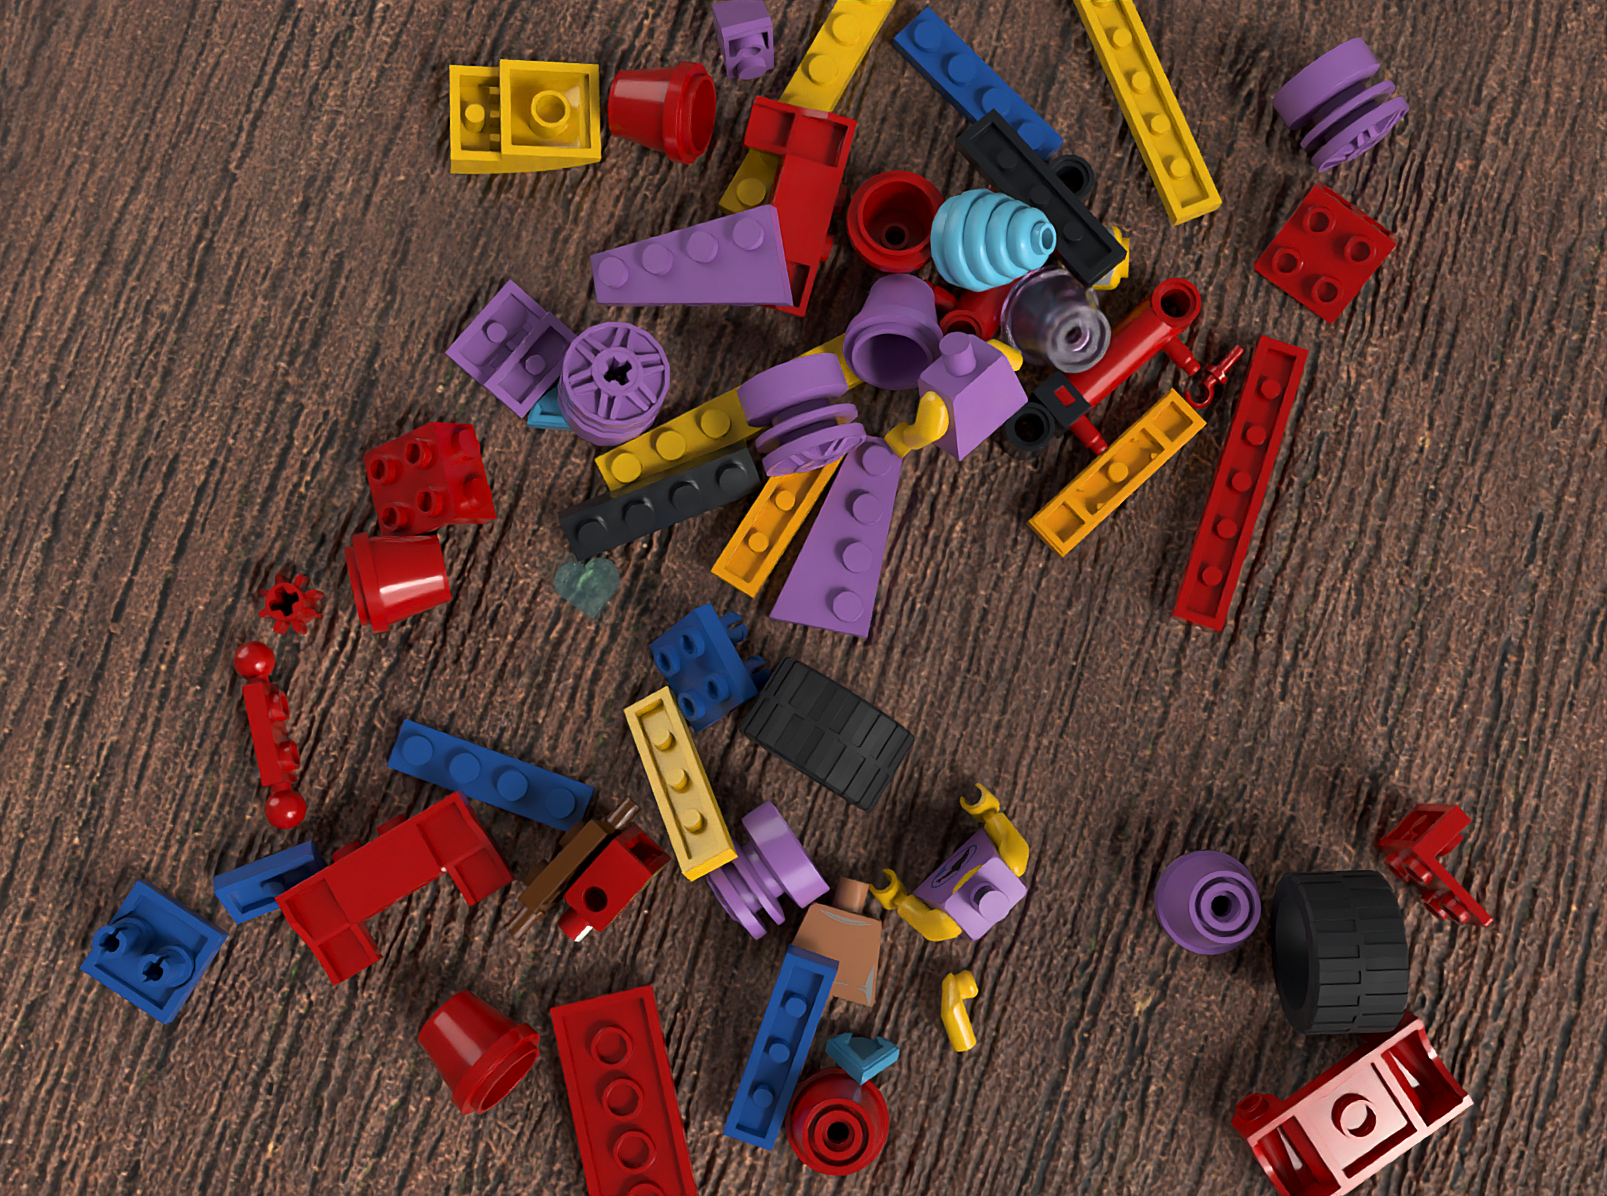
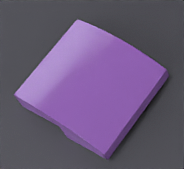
M510 279L448 348L445 355L520 418H523L535 402L560 376L566 353L572 341L578 336L550 311H545Z

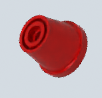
M682 61L676 67L622 69L616 74L608 99V123L613 136L664 153L670 161L675 163L691 164L706 151L715 124L716 89L712 77L708 75L703 64Z
M887 171L871 177L855 192L848 208L847 232L852 247L860 258L874 271L885 276L897 273L908 274L913 270L923 267L933 259L930 236L936 213L945 202L941 193L930 181L908 171ZM890 232H899L903 236L904 241L899 245H892L887 242L886 235Z
M368 532L353 534V545L344 547L361 626L372 625L374 634L390 631L389 626L445 602L452 601L437 534L369 537Z
M468 989L457 993L446 1001L426 1022L417 1038V1042L422 1046L452 1092L451 1102L464 1115L474 1111L482 1114L498 1104L525 1077L540 1053V1050L537 1048L540 1034L526 1022L517 1023L474 995Z
M839 1066L826 1067L809 1074L796 1086L786 1110L785 1128L792 1150L805 1165L819 1173L842 1176L862 1170L880 1154L888 1136L889 1114L881 1091L871 1079L859 1085L843 1068ZM834 1122H842L848 1127V1134L841 1140H834L827 1132L829 1126Z

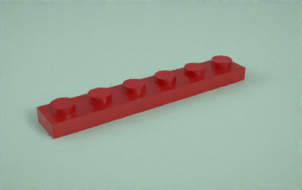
M1261 335L1256 340L1169 618L1215 633L1222 631L1309 350Z

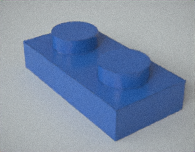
M310 840L215 876L213 892L235 923L240 924L279 909L280 907L275 897L328 866Z

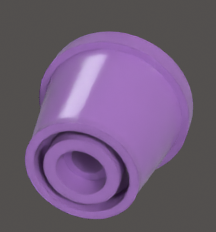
M900 273L884 276L873 284L861 312L849 323L843 343L845 361L856 376L868 384L887 390H908L918 387L920 374L941 356L939 344L944 337L938 326L935 295L930 286L918 277Z
M1198 850L1178 857L1163 871L1155 890V911L1161 927L1175 943L1195 953L1214 955L1225 953L1238 947L1255 929L1261 914L1260 896L1254 878L1238 860L1221 852ZM1222 895L1228 902V908L1224 914L1215 915L1211 909V902L1216 896Z

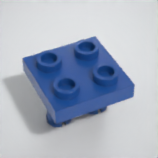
M711 603L691 611L649 645L654 655L656 667L666 677L678 700V706L682 715L689 720L695 733L712 726L759 694L757 688L765 686L771 677L769 668L752 674L756 668L766 663L762 657L754 655L742 662L734 648V643L744 641L747 636L745 624L729 630L732 624L742 619L737 612L730 611L718 618Z
M142 879L136 882L110 923L99 928L92 939L93 949L79 969L165 1025L174 1020L229 933L153 883Z

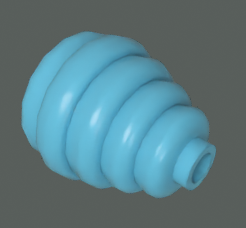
M978 188L950 197L939 207L932 223L930 236L931 255L937 271L946 282L973 292H982L1008 284L1015 278L1025 276L1029 271L1039 269L1047 261L1049 254L1055 248L1056 232L1041 210L1034 207L1030 208L1029 205L1015 200L1004 193H994L985 188Z

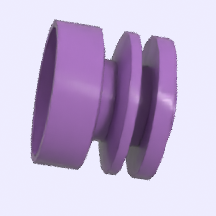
M1362 37L1344 42L1319 57L1288 81L1271 101L1290 131L1314 123L1315 127L1309 131L1300 145L1305 153L1323 146L1311 159L1318 172L1326 171L1341 162L1350 161L1373 147L1409 111V105L1402 96L1382 104L1395 91V85L1391 80L1366 88L1365 84L1378 71L1380 63Z
M607 321L589 327L572 341L566 353L558 383V405L566 424L579 437L601 446H621L643 435L651 428L670 387V365L662 346L647 331L630 323ZM610 371L614 377L622 374L625 377L623 385L621 386L616 380L607 382L605 380L607 372Z
M820 353L796 358L757 374L743 383L737 390V396L748 426L756 428L773 426L755 440L758 452L769 453L762 459L767 476L776 477L815 470L838 460L844 454L866 441L867 435L863 424L850 423L857 417L858 411L856 406L850 403L830 405L848 390L837 355Z
M770 799L741 819L750 840L748 843L741 846L730 835L738 857L705 874L710 888L726 912L734 921L736 920L744 926L756 940L768 933L763 920L757 912L764 907L778 925L785 921L783 910L777 900L778 896L785 892L799 907L804 908L830 889Z

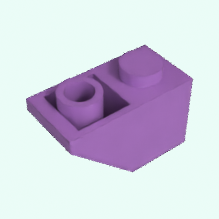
M728 0L712 4L714 27L727 78L739 77L740 79L749 80L760 77L767 70L773 69V28L770 15L763 0Z

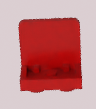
M430 422L368 451L364 456V465L382 536H422L446 525L484 524L497 519L492 501V492L488 485L480 453V444L473 424Z

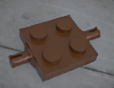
M628 795L624 796L625 798L606 818L603 816L600 820L591 819L587 823L580 820L574 824L559 841V844L564 849L556 858L552 859L549 863L543 859L526 875L522 883L527 889L518 897L524 905L504 925V928L515 939L521 940L523 935L540 918L543 919L547 915V910H552L563 899V895L608 844L621 834V831L635 815L642 810Z

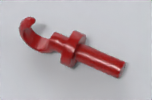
M1236 344L1216 366L1209 364L1204 369L1207 376L1200 382L1205 389L1203 401L1200 403L1193 402L1189 389L1184 392V400L1194 409L1205 408L1209 405L1214 395L1213 386L1216 383L1223 386L1228 379L1225 374L1244 355V349Z

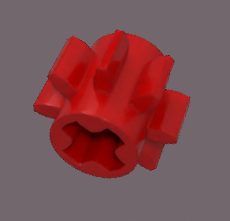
M276 574V585L271 587L269 591L266 589L259 590V594L265 597V608L258 612V615L265 619L275 618L273 631L284 635L288 631L290 624H292L293 629L297 633L305 635L307 634L306 624L313 618L323 619L324 616L317 611V601L325 595L319 590H306L309 585V577L298 574L293 584H291L286 576ZM290 595L299 598V601L292 605V614L284 610L285 607L291 604Z

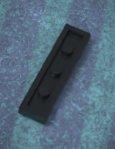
M994 108L956 138L955 148L997 193H1004L1015 200L1029 205L1030 208L1034 207L1041 210L1056 232V245L1052 252L1053 255L1086 291L1125 260L1127 254L1125 248Z
M741 440L558 512V517L577 562L761 491L763 487L745 440Z

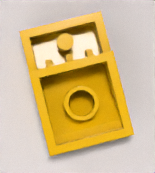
M500 59L499 67L449 65L451 174L537 172L600 162L599 64Z

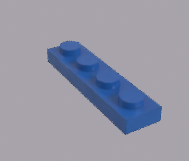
M929 7L923 10L894 37L893 47L970 124L974 125L994 108L1044 162L1062 147L1064 139Z
M405 719L387 764L389 768L455 792L464 791L466 796L565 832L578 821L584 822L596 790L594 786L409 719Z
M789 944L722 1134L772 1151L838 971L839 961Z

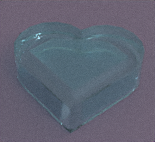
M605 558L593 559L585 566L572 562L565 564L557 571L554 579L556 591L561 597L594 621L609 603L621 584L619 569L612 561Z

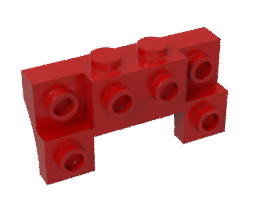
M758 95L754 98L741 147L779 158L767 204L777 208L793 306H757L799 318L805 316L819 261L826 263L832 248L834 234L827 232L832 213H840L846 197L847 185L840 183L857 120L827 111L782 103Z
M464 791L454 792L408 820L404 814L388 820L376 828L380 835L378 838L362 846L359 840H356L340 848L331 855L335 863L275 897L289 926L311 949L333 986L342 983L384 958L364 922L446 873H449L468 906L474 905L517 879L492 835L487 834Z

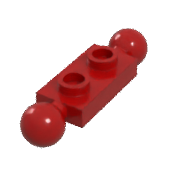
M249 641L242 644L236 650L233 664L236 672L242 678L248 680L249 685L241 687L262 786L270 787L271 795L268 797L264 807L265 817L272 826L287 830L298 826L305 818L307 811L305 799L299 792L292 790L291 783L298 782L295 770L300 768V755L296 743L288 738L285 721L290 718V708L287 697L282 690H278L277 684H272L269 681V675L272 673L276 663L275 654L267 644L260 641Z

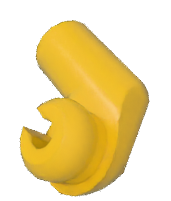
M963 970L956 975H953L951 972L942 982L941 1018L951 1047L956 1052L967 1051L976 1044V1037L963 1003L964 999L973 998L978 993L974 977L969 970Z

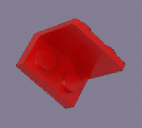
M1317 180L1299 207L1256 261L1254 269L1325 321L1333 323L1397 245L1398 236L1326 184Z
M1418 804L1376 844L1387 856L1383 863L1399 880L1404 883L1411 881L1423 894L1419 901L1438 920L1444 921L1447 919L1461 926L1469 924L1487 928L1494 921L1493 918L1435 858L1436 855L1442 857L1448 854L1460 844L1463 839V835L1460 832L1472 820L1458 805Z

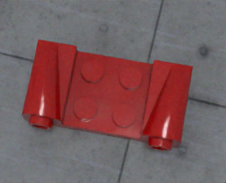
M1404 1008V1015L1393 1031L1358 1033L1364 1043L1362 1046L1283 1101L1273 1094L1252 1093L1238 1102L1231 1124L1278 1196H1344L1474 1104L1468 1093L1448 1071L1433 1049L1427 1037L1425 1026L1419 1017Z

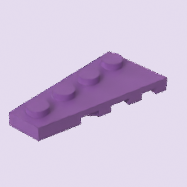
M770 204L590 255L597 302L604 306H793L777 208Z
M867 435L866 441L848 452L769 619L867 639L903 458L899 460L883 438Z

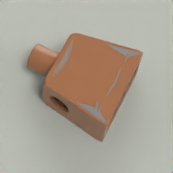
M840 876L833 903L830 904L816 899L809 903L790 944L839 961L838 971L829 995L872 1007L875 998L882 921L878 917L862 913L870 884ZM782 960V962H781V964H780V967H779V970H778V974H779L780 968H781V966H782L783 960Z

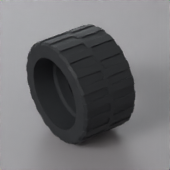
M788 656L781 659L738 727L741 734L865 812L873 810L915 742L912 733L889 715L826 675Z
M1374 870L1312 871L1284 874L1277 883L1275 895L1273 896L1270 941L1275 984L1282 1009L1286 1014L1289 1024L1296 1032L1304 1035L1393 1031L1398 1026L1405 1012L1404 1008L1409 993L1410 969L1404 920L1402 919L1398 900L1389 882L1385 880L1382 874Z

